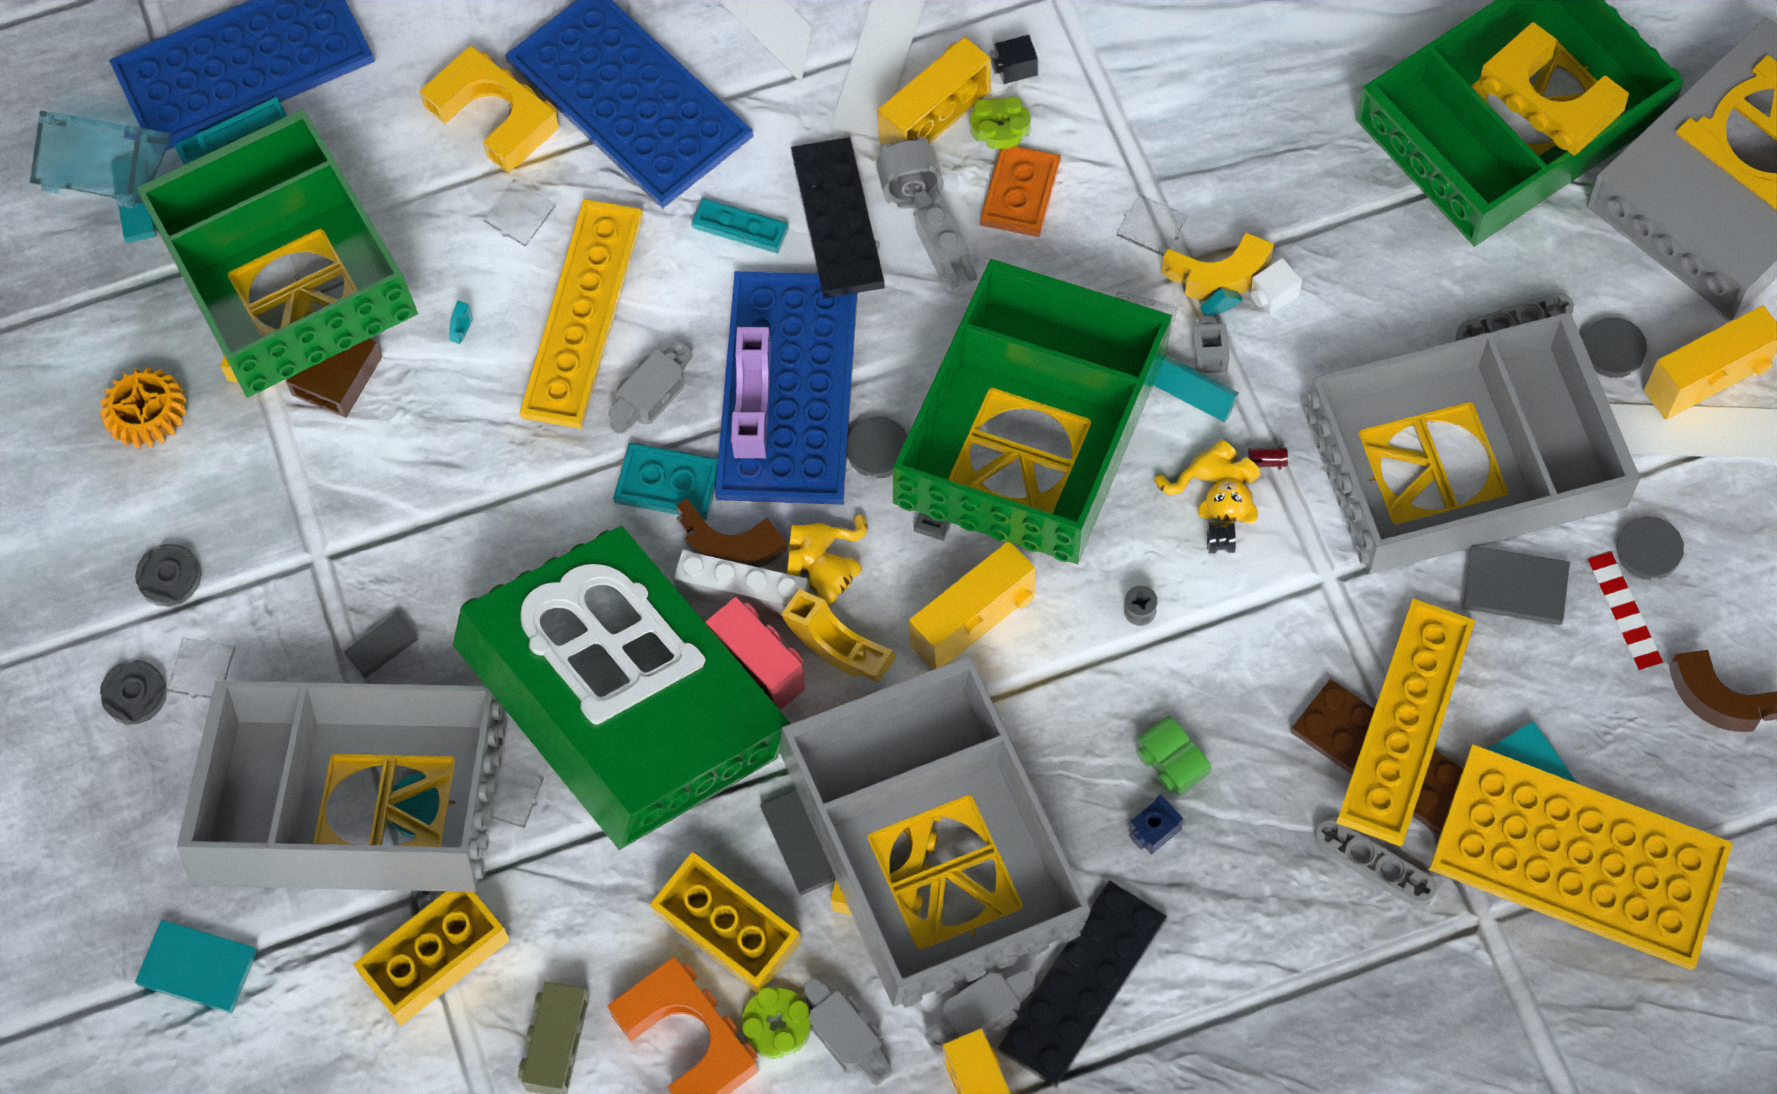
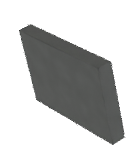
M1472 546L1469 556L1463 609L1562 625L1570 561Z
M793 790L761 804V811L800 896L835 881L836 878L797 791Z

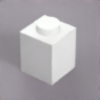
M1282 258L1253 277L1251 297L1258 307H1263L1269 314H1272L1299 296L1302 279Z

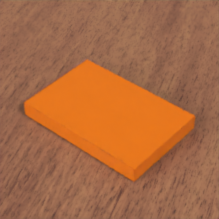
M1019 146L1000 149L981 214L980 225L1040 238L1059 170L1061 155Z

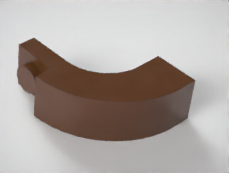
M687 498L676 505L679 514L676 518L677 522L687 534L690 531L693 532L685 538L687 547L693 553L754 567H762L787 551L786 541L768 518L745 533L725 535L710 528Z
M1709 650L1675 654L1669 665L1674 687L1684 704L1702 720L1729 731L1754 732L1761 718L1763 721L1777 719V692L1746 695L1727 688L1714 672Z

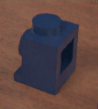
M1160 794L1151 805L1130 821L1129 836L1140 849L1145 847L1152 855L1182 830L1184 818ZM1154 819L1159 826L1151 827L1148 823Z

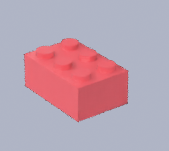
M734 597L710 617L706 624L778 709L781 710L805 690V672L802 669L803 660L792 647L787 649L780 642L781 637L772 626L767 625L765 627L758 620V613L749 603L746 602L743 605L737 597Z

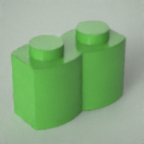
M1167 716L1137 738L1138 750H1136L1139 759L1145 766L1149 767L1152 765L1159 772L1157 778L1168 792L1173 790L1180 796L1211 773V764L1171 716Z

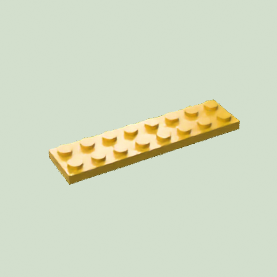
M583 199L519 412L522 419L577 429L583 428L644 216L642 209Z
M1412 598L1336 821L1337 824L1402 847L1476 620Z

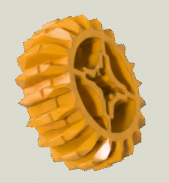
M147 366L144 372L141 373L140 369L135 367L131 375L123 372L122 380L112 379L114 388H104L106 398L100 399V405L103 408L100 410V416L104 422L103 425L110 432L113 439L121 440L123 445L127 447L133 443L136 448L140 449L143 443H146L148 447L152 448L156 440L164 444V436L167 434L175 436L173 427H182L180 417L187 416L184 407L187 405V400L181 385L176 382L173 376L170 374L166 375L160 368L154 372L152 368ZM132 422H139V423H141V424H130V423H132Z

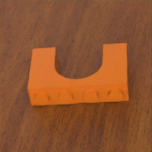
M672 957L607 1005L610 1015L630 1042L661 1019L675 1014L693 1016L708 1028L710 1044L705 1056L696 1066L667 1086L670 1094H730L758 1073L755 1062L759 1059L758 1055L747 1041L744 1044L740 1043L734 1035L738 1030L727 1015L722 1018L714 1009L718 1004L706 988L701 991L694 981L698 978L687 962L681 965L675 957Z

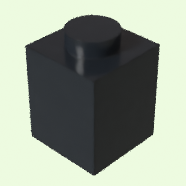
M1030 35L995 43V56L991 57V64L994 73L1000 74L1003 84L1038 76V57Z

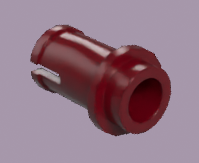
M1277 444V448H1248V458L1258 467H1278V470H1281L1282 467H1288L1287 447L1281 448V444Z

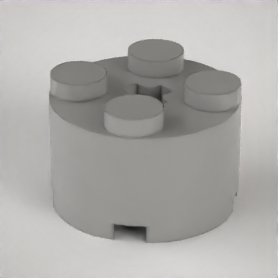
M918 137L914 140L896 144L887 143L881 147V154L877 159L876 167L886 202L889 204L890 201L895 202L899 208H916L914 203L915 193L926 190L930 198L936 191H938V195L940 194L944 182L936 151L926 138Z

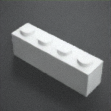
M682 550L673 578L675 588L684 597L723 606L734 597H737L743 605L746 602L749 603L758 614L783 619L781 613L798 589L810 593L807 578Z

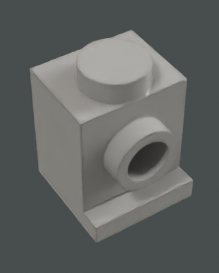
M1206 322L1194 326L1195 370L1202 374L1227 372L1229 348L1226 324Z

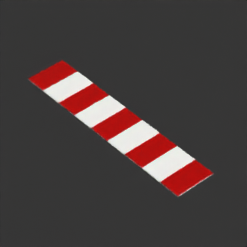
M1612 551L1589 558L1588 562L1638 670L1664 663Z

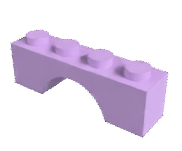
M737 327L736 405L732 415L731 435L734 458H766L771 365L769 327Z

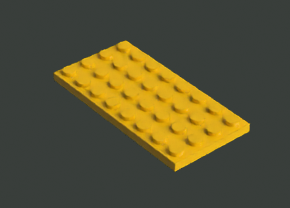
M1472 744L1428 870L1692 971L1696 968L1733 842Z

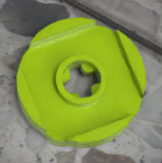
M1011 96L1008 98L978 100L974 104V110L970 115V132L976 141L979 142V139L987 142V147L993 149L1012 148L1020 144L1021 138L1025 135L1028 136L1030 133V113L1022 105V101L1018 97ZM997 122H1004V125H998Z
M763 988L747 1003L743 1011L742 1028L744 1036L754 1051L766 1058L778 1059L792 1052L796 1053L806 1044L811 1033L809 1008L803 999L791 990ZM777 1015L782 1016V1021L786 1023V1026L784 1028L778 1027L776 1031L770 1030L771 1024L768 1020L771 1017L775 1018Z

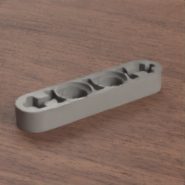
M1562 293L1541 297L1467 320L1458 327L1455 340L1470 338L1465 337L1466 332H1469L1471 336L1494 332L1491 325L1497 321L1505 323L1508 328L1525 324L1521 319V315L1526 312L1533 313L1538 320L1544 319L1546 313H1548L1546 318L1571 312L1572 315L1574 304L1569 296ZM1557 305L1559 309L1564 308V312L1560 313L1558 310L1552 311L1553 306Z
M1325 820L1318 825L1315 833V843L1325 854L1411 905L1423 907L1433 900L1436 892V883L1427 873L1353 829L1337 824L1336 820ZM1333 830L1337 833V840L1333 839L1328 843L1324 840V833L1329 834ZM1346 838L1351 841L1347 844L1345 853L1340 851L1342 843L1344 844ZM1356 846H1362L1368 850L1370 858L1364 862L1355 861L1351 856V850ZM1385 864L1395 865L1399 870V876L1394 880H1388L1382 876L1380 868ZM1407 873L1411 875L1408 879L1409 883L1406 882L1404 888H1402L1399 885L1403 882L1405 874ZM1422 883L1426 886V893H1421L1420 896L1414 894V886H1419Z

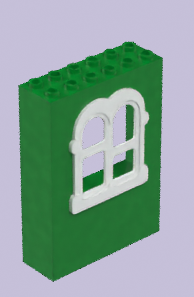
M622 525L611 531L605 530L601 532L595 539L586 544H577L568 553L558 558L552 557L533 571H524L515 580L505 585L499 584L492 588L489 593L477 599L471 598L460 607L453 641L454 648L618 850L625 848L778 758L782 728L790 725L789 720ZM597 585H608L616 588L637 611L642 620L617 634L609 633L588 609L584 598L586 591ZM565 608L577 615L588 631L564 645L557 646L542 630L540 618L549 609ZM648 632H653L670 650L674 658L654 670L644 673L639 670L622 647ZM593 644L603 646L630 679L628 684L603 697L597 696L568 661L570 656Z

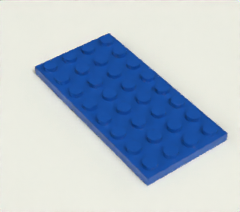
M250 0L114 57L109 62L153 156L174 148V144L272 98L277 97L282 102L375 62V59L345 0Z
M576 0L505 54L507 62L662 209L754 137L753 130L612 0Z
M734 271L715 489L716 500L844 505L858 293L823 299L818 274ZM737 327H769L771 365L766 458H734L731 435L732 415L736 405Z

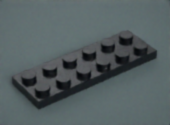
M846 137L791 147V156L823 299L885 288L851 138Z
M1110 880L1090 908V914L1082 931H1080L1081 935L1066 944L998 1046L1000 1053L1056 1089L1167 921V915Z

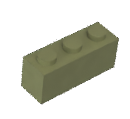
M545 982L543 991L537 992L534 1002V1012H537L535 1025L529 1026L526 1036V1045L529 1046L527 1059H521L518 1070V1079H522L521 1083L526 1091L541 1094H568L589 1003V996L585 988Z

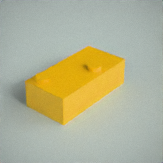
M963 37L957 43L949 45L941 57L877 109L879 143L884 146L887 143L896 144L923 137L930 144L968 112L978 100H982L991 92V58L966 37Z
M1762 305L1658 359L1645 386V394L1664 419L1667 420L1753 374L1759 376L1772 367V360L1777 353L1776 320L1765 306Z
M1006 542L909 619L910 646L933 670L947 665L1018 607L1023 609L1033 600L1035 594V567L1011 542Z
M693 851L649 904L654 915L757 994L770 984L802 943L801 935L797 930Z
M446 891L352 965L401 1027L508 943L510 939L504 927L475 892Z
M982 1028L943 1044L944 1065L957 1094H1011L999 1068L1000 1064L993 1047L989 1046Z

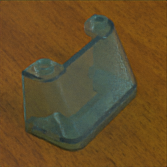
M40 110L30 183L42 185L41 191L60 194L61 188L112 197L118 200V206L136 208L137 203H143L136 188L154 179L169 146L171 133Z

